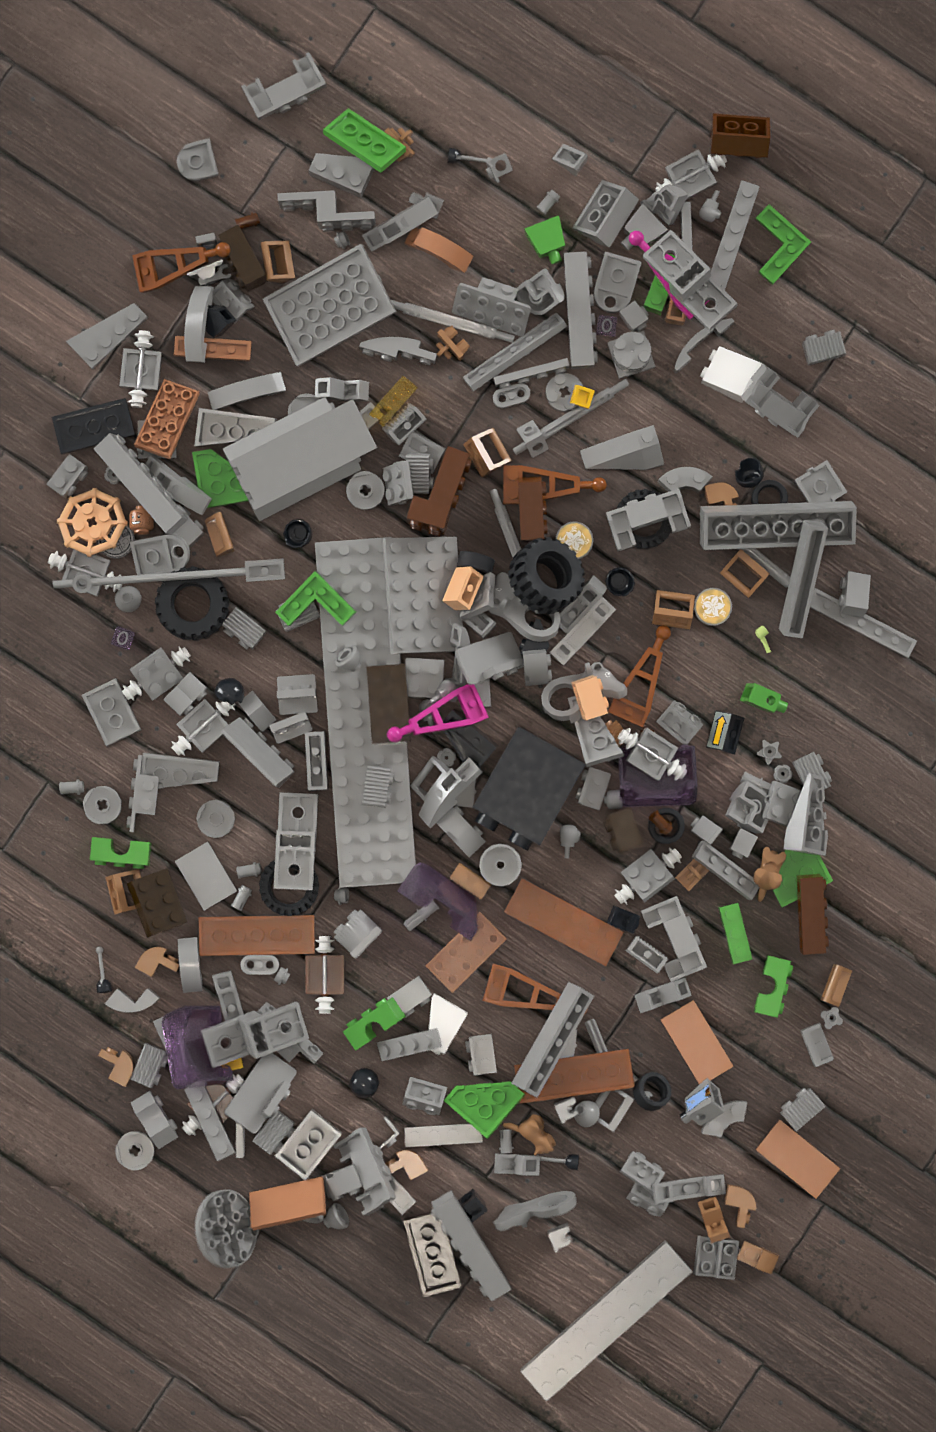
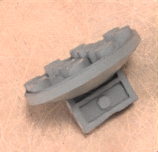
M218 1190L209 1194L202 1201L197 1211L195 1234L199 1248L205 1258L220 1268H234L247 1261L254 1250L259 1230L253 1231L251 1228L249 1202L236 1191Z

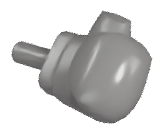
M715 190L712 199L708 198L699 211L700 217L705 221L713 222L721 216V211L717 209L719 203L716 202L719 195L718 190Z
M450 680L442 681L435 691L436 696L430 699L429 703L433 704L457 689L455 682Z
M429 699L423 700L419 704L420 713L433 705L429 703ZM430 713L423 720L428 721L429 726H434Z
M563 825L560 828L561 846L565 847L564 858L567 859L569 858L570 847H574L575 843L580 839V831L574 825Z

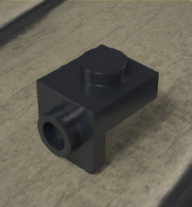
M613 905L606 923L634 934L639 926L640 916Z

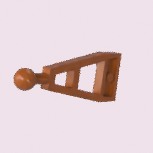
M220 242L215 248L206 250L205 247L149 250L132 255L139 291L145 293L159 289L209 263L208 258L217 255L222 258L227 257L230 253V246L225 242ZM199 254L200 259L186 266L184 255ZM175 255L178 271L158 280L154 257Z
M504 466L503 504H519L518 478H523V472L549 477V493H546V496H542V500L580 493V489H593L595 492H603L606 489L607 483L601 477H597L593 481H580L578 476L528 466ZM555 478L574 482V488L555 491Z
M661 625L656 629L657 639L653 648L648 647L623 683L628 687L635 675L651 682L645 707L624 698H614L608 710L609 714L643 728L651 710L663 655L660 649L664 640H667L671 635L669 627ZM649 655L656 657L652 675L640 670Z
M492 964L482 1001L499 1006L553 1010L554 1004L536 1003L539 990L556 997V1003L561 994L511 968ZM510 975L534 986L530 1002L503 1000Z

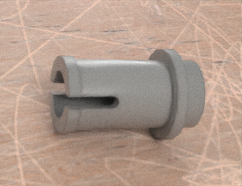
M553 190L547 191V196L537 205V208L546 215L550 208L556 202H559L560 196Z
M79 779L76 782H60L59 790L61 795L69 793L80 795V793L84 792V782Z
M253 862L251 865L236 867L239 879L254 875L258 877V875L262 874L260 863Z
M244 885L241 888L238 887L239 892L231 904L232 907L240 911L243 910L248 897L252 896V890Z
M499 1130L501 1145L499 1150H501V1154L512 1153V1149H514L511 1138L512 1130Z

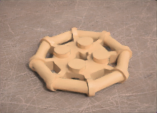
M92 488L90 491L73 497L70 496L60 518L57 519V524H59L64 539V546L84 553L87 557H92L94 554L117 547L116 543L124 528L128 525L120 505L121 500L118 497L115 498L103 493L97 488ZM92 498V503L90 504L86 503L81 507L78 504L79 502ZM97 499L110 504L107 507L97 504ZM75 506L77 508L76 514L74 515L73 519H68L73 507ZM113 509L117 517L116 521L112 520L110 512ZM95 519L97 524L89 527V520ZM67 525H73L76 534L72 537ZM116 526L111 538H109L108 535L112 527ZM82 539L88 542V546L86 547L76 541ZM105 539L107 541L102 544L93 546V543H95L97 540Z

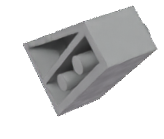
M316 153L308 171L310 176L362 198L374 168L358 157Z

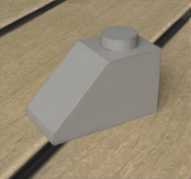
M705 816L701 818L696 817L690 825L693 827L690 831L710 845L723 830Z

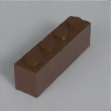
M820 874L797 875L799 947L803 955L826 953V947H829L828 936H825V929L828 928V919L825 917L824 912L827 909V899L824 898V891L827 885L826 880Z

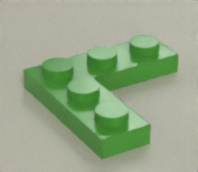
M768 204L756 217V220L783 245L758 273L773 285L811 244V241Z
M314 571L275 612L288 626H291L315 600L342 626L356 613L353 607L317 571Z

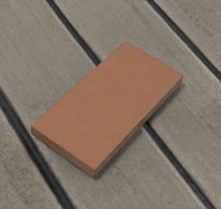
M164 379L135 441V447L171 459L200 395L199 391Z
M479 912L426 967L453 993L507 939Z
M694 1000L660 1019L699 1085L705 1079L712 1080L734 1067Z
M780 1119L755 1149L816 1199L840 1170L837 1165Z
M322 1177L249 1193L250 1219L253 1231L326 1215L325 1187Z

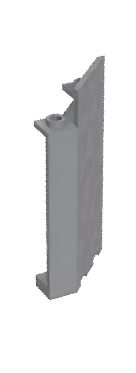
M326 397L223 448V451L256 517L261 521L360 471V456L376 449L377 446L353 399L335 408L332 402L329 403Z

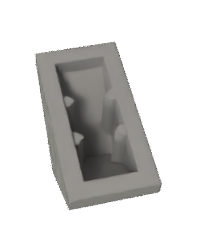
M563 144L552 159L571 174L577 176L586 164L588 155Z
M485 613L478 614L467 620L462 619L483 640L497 625Z
M253 691L244 697L242 703L238 702L261 732L276 721V718Z

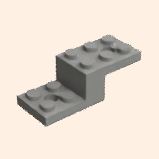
M335 190L277 193L279 207L284 211H294L295 208L313 210L316 207L318 227L323 229V232H332L334 229L342 228V231H351L353 228L361 227V230H370L372 227H376L374 211L337 213Z
M672 230L666 233L643 254V258L669 283L670 293L709 331L738 306V303L711 278V269ZM673 253L675 254V259L668 261L665 259V255ZM713 300L716 305L713 308H707L705 302Z
M279 794L274 889L313 890L318 794ZM301 807L304 813L301 818L293 816L294 808ZM293 864L298 865L300 868V872L296 876L289 873V867Z
M298 1002L290 1003L261 1015L256 1011H251L201 1030L213 1068L249 1054L257 1059L309 1039ZM289 1022V1029L282 1032L280 1028L282 1023ZM229 1038V1045L224 1048L221 1047V1040Z

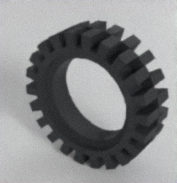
M648 489L635 490L621 500L617 509L627 506L626 503L637 499L639 502L645 500V497L655 493L658 496L661 493L658 494L656 491ZM668 519L662 521L660 529L651 536L642 537L633 533L636 542L634 547L647 550L662 544L671 533Z
M275 860L265 867L260 876L259 892L262 900L268 908L280 915L294 916L305 912L316 901L319 893V881L315 870L313 890H307L304 897L294 904L282 903L273 895L271 884L275 874ZM293 864L289 867L300 871L299 866L296 864Z

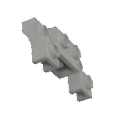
M309 52L306 53L305 57L292 61L298 73L265 90L259 78L255 79L256 82L248 86H241L258 120L275 112L276 114L279 112L281 114L291 109V106L305 103L311 94L326 87V83Z
M762 364L751 377L753 383L741 397L747 404L755 408V412L762 418L764 416L768 417V421L776 427L780 425L798 438L804 431L807 421L820 405L803 391L792 403L773 390L772 387L780 377L776 372Z
M680 489L658 496L655 493L645 497V500L639 502L637 499L626 503L627 506L606 512L617 551L636 546L632 531L667 519L672 534L691 528Z
M677 896L641 910L648 929L658 924H663L677 956L676 959L664 964L671 982L707 968L698 946L701 944L697 933L693 935L691 930L693 923L690 916H685Z
M360 1127L348 1137L333 1145L334 1149L340 1150L342 1158L339 1160L341 1163H347L352 1160L362 1186L367 1191L356 1197L357 1201H361L364 1206L363 1215L374 1213L383 1208L384 1204L396 1198L390 1181H392L390 1169L382 1158L383 1153L377 1145H373L366 1128Z

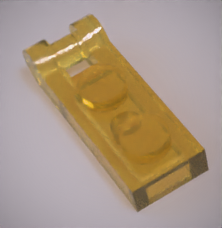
M402 376L369 415L372 418H377L384 427L418 387L405 376ZM382 408L388 412L386 415L380 412Z

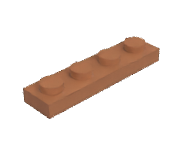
M175 336L174 356L185 357L184 336ZM204 338V343H207L205 358L251 360V341Z

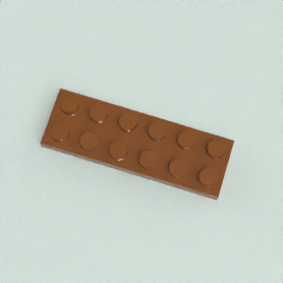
M524 879L520 880L504 913L604 966L608 964L624 933Z
M314 915L199 917V956L315 954Z
M629 1048L559 1058L538 1097L520 1089L525 1094L520 1104L634 1088ZM522 1064L514 1065L515 1075L519 1071Z

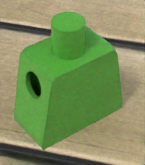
M559 216L525 228L524 233L539 258L548 256L551 265L562 261L559 251L565 249V242Z
M746 683L740 698L741 702L769 713H774L775 711L784 713L788 706L787 702L780 700L781 694L756 683Z

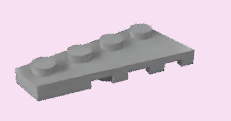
M133 303L66 342L93 370L148 317Z
M575 696L568 698L570 709L577 703ZM600 716L587 721L581 718L574 722L587 767L624 756Z
M144 752L141 775L159 777L158 789L218 781L220 761Z

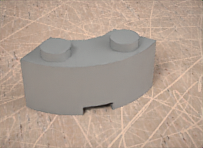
M679 467L661 476L658 479V483L668 492L676 489H690L699 493L713 476L698 468Z
M546 649L522 651L525 686L549 684V681H552L551 670H548V666H551L550 654H546Z
M456 805L437 822V825L470 857L486 841L481 837L482 831L476 825L472 827L462 817L464 813Z
M148 1091L131 1102L136 1116L158 1149L178 1138L175 1131L178 1127L172 1118L169 1120L161 1107L164 1104L158 1095L154 1096L151 1091Z
M735 1100L723 1103L725 1112L702 1126L701 1133L722 1137L724 1130L730 1124L744 1121L747 1102Z
M354 1164L320 1176L324 1179L328 1199L332 1198V1201L342 1198L343 1194L349 1192V1195H353L359 1192L360 1187H362Z

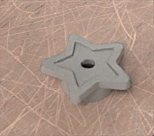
M763 740V748L757 752V755L764 757L768 765L774 758H781L782 756L778 752L779 742L770 744Z

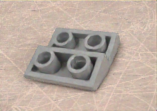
M698 1236L693 1274L735 1280L739 1241L723 1239L711 1243L709 1237Z

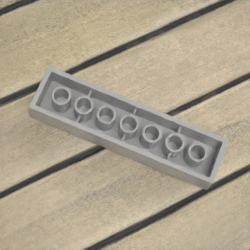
M852 501L700 506V545L703 550L797 547L804 519L823 522L828 527L824 545L855 544L857 507Z

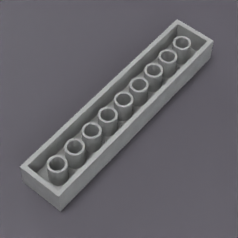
M666 1240L663 1241L521 1368V1373L540 1395L548 1401L684 1280L692 1270Z

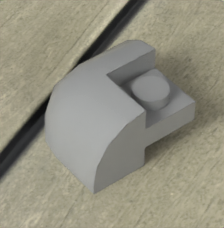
M546 268L517 287L519 289L516 296L517 300L531 307L530 313L535 315H543L564 300V291L561 284L555 283Z
M749 781L741 783L729 799L731 803L725 816L738 823L737 826L746 831L763 833L768 823L767 819L762 818L766 805L764 799L767 794Z

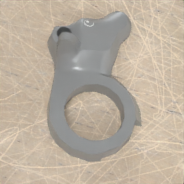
M499 573L495 578L494 606L488 611L506 619L521 635L532 641H548L555 637L561 620L559 612L549 614L553 622L550 628L546 630L532 628L525 620V613L530 610L528 609L529 606L520 603V598L514 595L513 592L515 591L510 586L511 578L508 577V573Z
M588 662L585 663L584 673L560 677L550 681L541 695L542 707L544 712L553 719L560 721L570 720L571 723H574L582 718L578 703L569 710L560 711L554 709L550 705V698L556 690L560 688L573 689L571 682L591 675L596 676L597 679L600 678L603 685L601 690L603 697L621 699L627 695V687L619 682L600 662H594L591 666Z
M572 1191L554 1192L523 1203L508 1205L504 1207L499 1217L493 1223L497 1230L503 1231L513 1226L522 1225V1228L527 1227V1222L532 1216L547 1218L562 1215L576 1206L575 1193Z

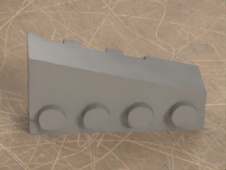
M199 408L194 446L237 442L276 422L277 419Z

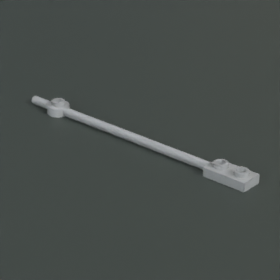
M284 559L245 561V568L91 578L87 573H78L74 576L73 580L53 581V589L73 587L75 591L85 593L90 590L91 586L244 575H246V582L285 579ZM84 579L86 584H80L79 580Z

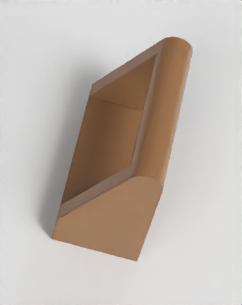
M289 241L261 242L267 281L286 283L294 279L295 274ZM269 249H274L278 275H273Z
M494 428L471 437L463 444L481 477L512 461ZM488 435L503 461L497 464H493L480 441Z
M218 512L207 518L205 523L216 557L234 552L235 550L223 514Z
M742 549L737 552L720 572L722 576L748 598L770 574ZM737 559L760 578L751 590L728 571Z
M657 590L652 624L690 629L695 595ZM660 598L690 602L689 611L659 608Z
M139 869L106 877L114 914L136 909L135 905L130 907L127 905L121 877L133 875L134 880L141 878Z
M833 964L820 1000L839 1007L852 971Z

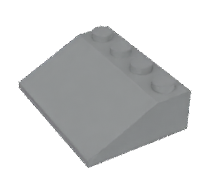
M239 717L223 728L221 732L277 788H280L295 773L292 770L294 765L287 758L283 761L278 756L281 752L274 745L269 747L265 743L267 738L260 731L256 734L252 729L254 725L247 718L243 720Z

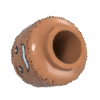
M136 506V509L129 513V528L134 531V534H149V531L154 528V519L143 506Z

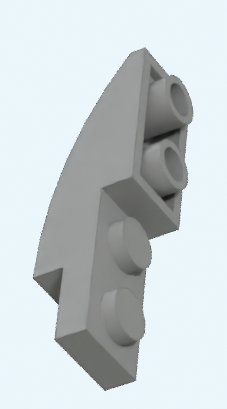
M428 196L389 220L363 233L362 237L372 252L438 214V211Z
M375 338L361 342L359 346L360 350H363V354L369 356L377 354L381 356V359L389 362L392 359L397 360L398 353L405 359L412 360V357L420 359L419 362L425 365L435 364L437 359L436 353L420 349L421 341L411 338Z
M150 455L145 465L150 469L149 474L152 477L155 476L162 483L161 488L164 491L167 490L177 502L203 515L212 498L186 477H180L155 455Z
M470 758L456 770L451 768L436 784L425 800L419 816L429 828L458 803L455 798L482 773L480 768Z

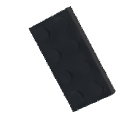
M126 398L52 417L62 455L97 446L109 433L119 434L123 439L136 436Z

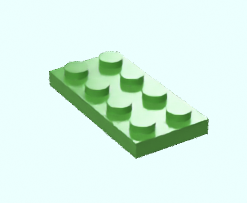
M349 108L323 129V135L380 173L406 152V146Z

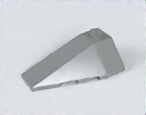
M654 425L580 450L585 469L648 470L664 465Z
M807 775L786 829L784 838L785 850L826 856L828 831L824 830V819L827 818L826 812H823L822 805L825 800L822 776Z

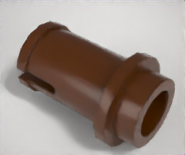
M251 212V215L235 219L236 225H239L241 230L254 225L257 227V224H260L257 212Z
M654 811L648 818L659 829L661 834L667 835L673 828L671 822L666 821L658 811Z

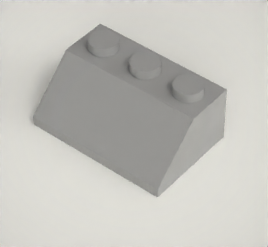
M602 180L574 224L573 229L597 244L610 248L639 199L627 188Z

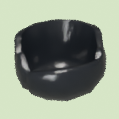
M747 458L740 461L739 469L735 470L736 482L744 488H753L758 485L764 477L760 461L756 458Z
M296 519L286 525L283 536L288 546L303 548L310 543L312 530L308 522Z
M623 567L610 570L605 580L607 589L615 596H627L633 591L635 585L633 574Z
M225 678L218 682L215 688V695L217 699L222 702H228L230 705L237 701L242 703L244 687L235 678Z
M368 1068L356 1070L349 1081L351 1092L357 1098L366 1099L372 1097L379 1086L378 1075Z

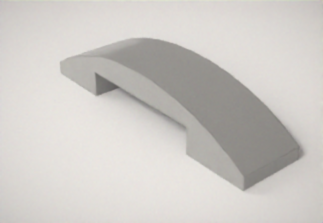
M195 286L187 309L184 334L187 362L205 363L207 343H204L208 306H212L214 287Z
M732 318L721 320L710 331L705 327L692 337L676 361L673 370L675 374L691 361L688 353L713 331L719 337L733 325L734 320Z
M278 372L236 382L207 393L212 410H219L257 397L284 392L286 389L282 374Z
M601 597L550 653L561 664L565 665L616 609L606 599Z
M453 623L450 642L456 644V649L470 645V639L466 628ZM455 654L452 678H445V680L455 682L456 687L460 688L465 686L467 680ZM457 696L451 699L450 701L456 702V700L458 699Z
M227 971L212 975L225 1021L243 1015L242 1005L232 972Z
M724 1174L653 1184L654 1203L659 1204L673 1202L674 1200L726 1194Z

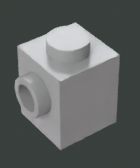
M633 301L619 312V316L631 332L636 330L640 332L647 327V316L649 314L643 306L639 307L636 301Z
M740 828L729 850L733 851L732 855L739 859L743 857L748 858L758 837Z

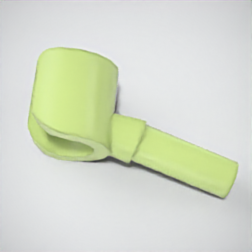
M760 626L756 629L755 634L763 643L766 653H769L771 650L765 639L769 632L764 626Z

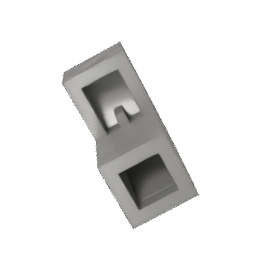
M331 377L317 378L315 380V398L322 399L326 397L327 400L350 401L352 399L354 401H368L369 382L363 380L343 381Z
M197 937L178 939L183 993L202 991Z
M686 977L640 992L634 996L640 1013L692 995Z
M118 988L105 1004L121 1012H138L151 1007L161 997L150 988H147L135 1002Z

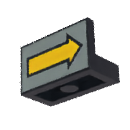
M715 710L706 748L735 755L744 717Z

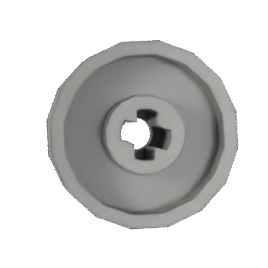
M496 844L484 851L480 858L479 867L481 875L487 882L495 886H505L517 879L521 872L522 863L520 855L514 848L505 844ZM499 861L504 863L502 869L497 867Z

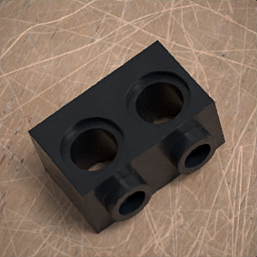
M471 1189L458 1200L472 1223L488 1211L485 1202L474 1189Z

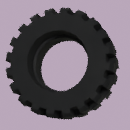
M544 537V539L537 538L514 555L509 565L511 569L508 571V577L511 578L509 583L515 591L513 592L514 595L520 598V603L529 606L528 609L532 611L537 610V613L554 614L563 610L581 594L585 583V578H582L585 575L584 568H581V560L576 557L577 553L574 550L571 551L569 549V545L566 543L562 544L560 540L555 538L553 540L550 537ZM536 563L547 566L553 572L557 581V589L551 588L542 582L536 570Z
M191 566V568H180L177 572L204 571L206 569ZM218 577L162 581V585L156 591L155 610L160 623L172 635L182 640L199 641V639L209 638L213 633L216 634L229 613L228 593ZM185 587H200L209 596L210 609L207 615L199 621H185L175 611V598Z

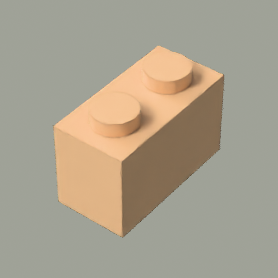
M456 567L442 601L454 610H470L484 576L472 567Z
M591 675L571 682L582 719L587 721L608 713L607 708L609 704L606 697L602 695L603 685L600 678L597 679L596 676Z

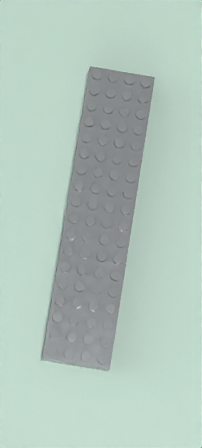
M392 537L315 543L317 572L356 611L347 623L342 626L319 603L340 888L417 882L407 742L372 745L366 666L401 664V654H390L383 539ZM348 646H355L360 653L359 662L361 666L355 672L343 670L335 665L337 655ZM367 766L391 769V773L394 774L393 785H389L388 792L391 793L390 804H386V808L362 805Z

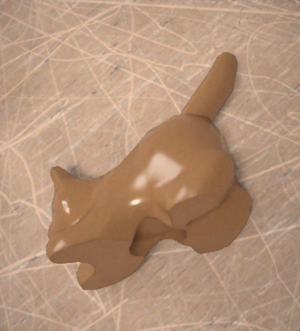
M768 847L763 849L761 867L754 872L753 878L755 884L760 887L758 892L759 902L763 900L767 890L777 889L781 885L782 875L779 874V871L786 859L785 852L778 854L776 851H770Z
M531 1115L529 1119L523 1121L520 1125L512 1123L503 1124L505 1128L520 1132L524 1138L530 1140L535 1145L534 1156L554 1151L553 1147L556 1145V1142L550 1134L543 1131L544 1121L539 1115Z

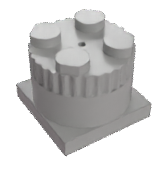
M644 331L627 332L621 335L620 338L607 342L619 379L655 368L651 355V346L649 340L646 339Z
M361 909L359 911L354 910L347 917L349 921L345 926L340 924L334 931L336 934L334 938L354 958H358L383 932Z

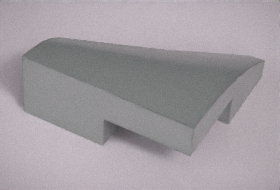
M668 184L662 187L660 191L653 193L648 199L642 200L640 204H644L653 214H657L668 225L674 224L689 194L674 185Z

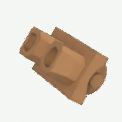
M387 128L384 131L406 146V152L397 159L398 162L415 154L409 147V145L414 143L411 139L413 134L411 129L405 132L400 128L398 133L393 128Z
M452 325L444 331L442 329L439 330L437 336L446 346H443L441 342L436 344L440 350L437 356L440 358L445 355L449 360L452 357L449 352L450 350L461 361L464 358V354L470 348L469 344L464 339L458 344H454L452 339L458 335V332Z
M693 859L675 878L690 891L710 870Z

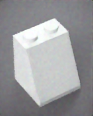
M719 346L717 351L713 349L708 359L712 361L709 368L705 366L700 375L703 378L701 383L742 403L743 399L741 396L752 384L751 377L760 368L762 363Z
M435 993L432 997L429 1030L438 1029L442 1047L432 1049L431 1051L440 1055V1053L445 1054L468 1012Z

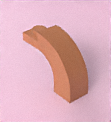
M416 227L412 229L405 241V244L409 247L426 252L438 258L450 268L463 273L466 272L474 257L454 242L425 228L420 229Z

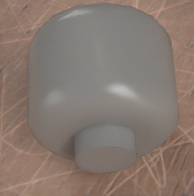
M610 790L604 796V804H607L608 809H621L623 807V793L621 790Z

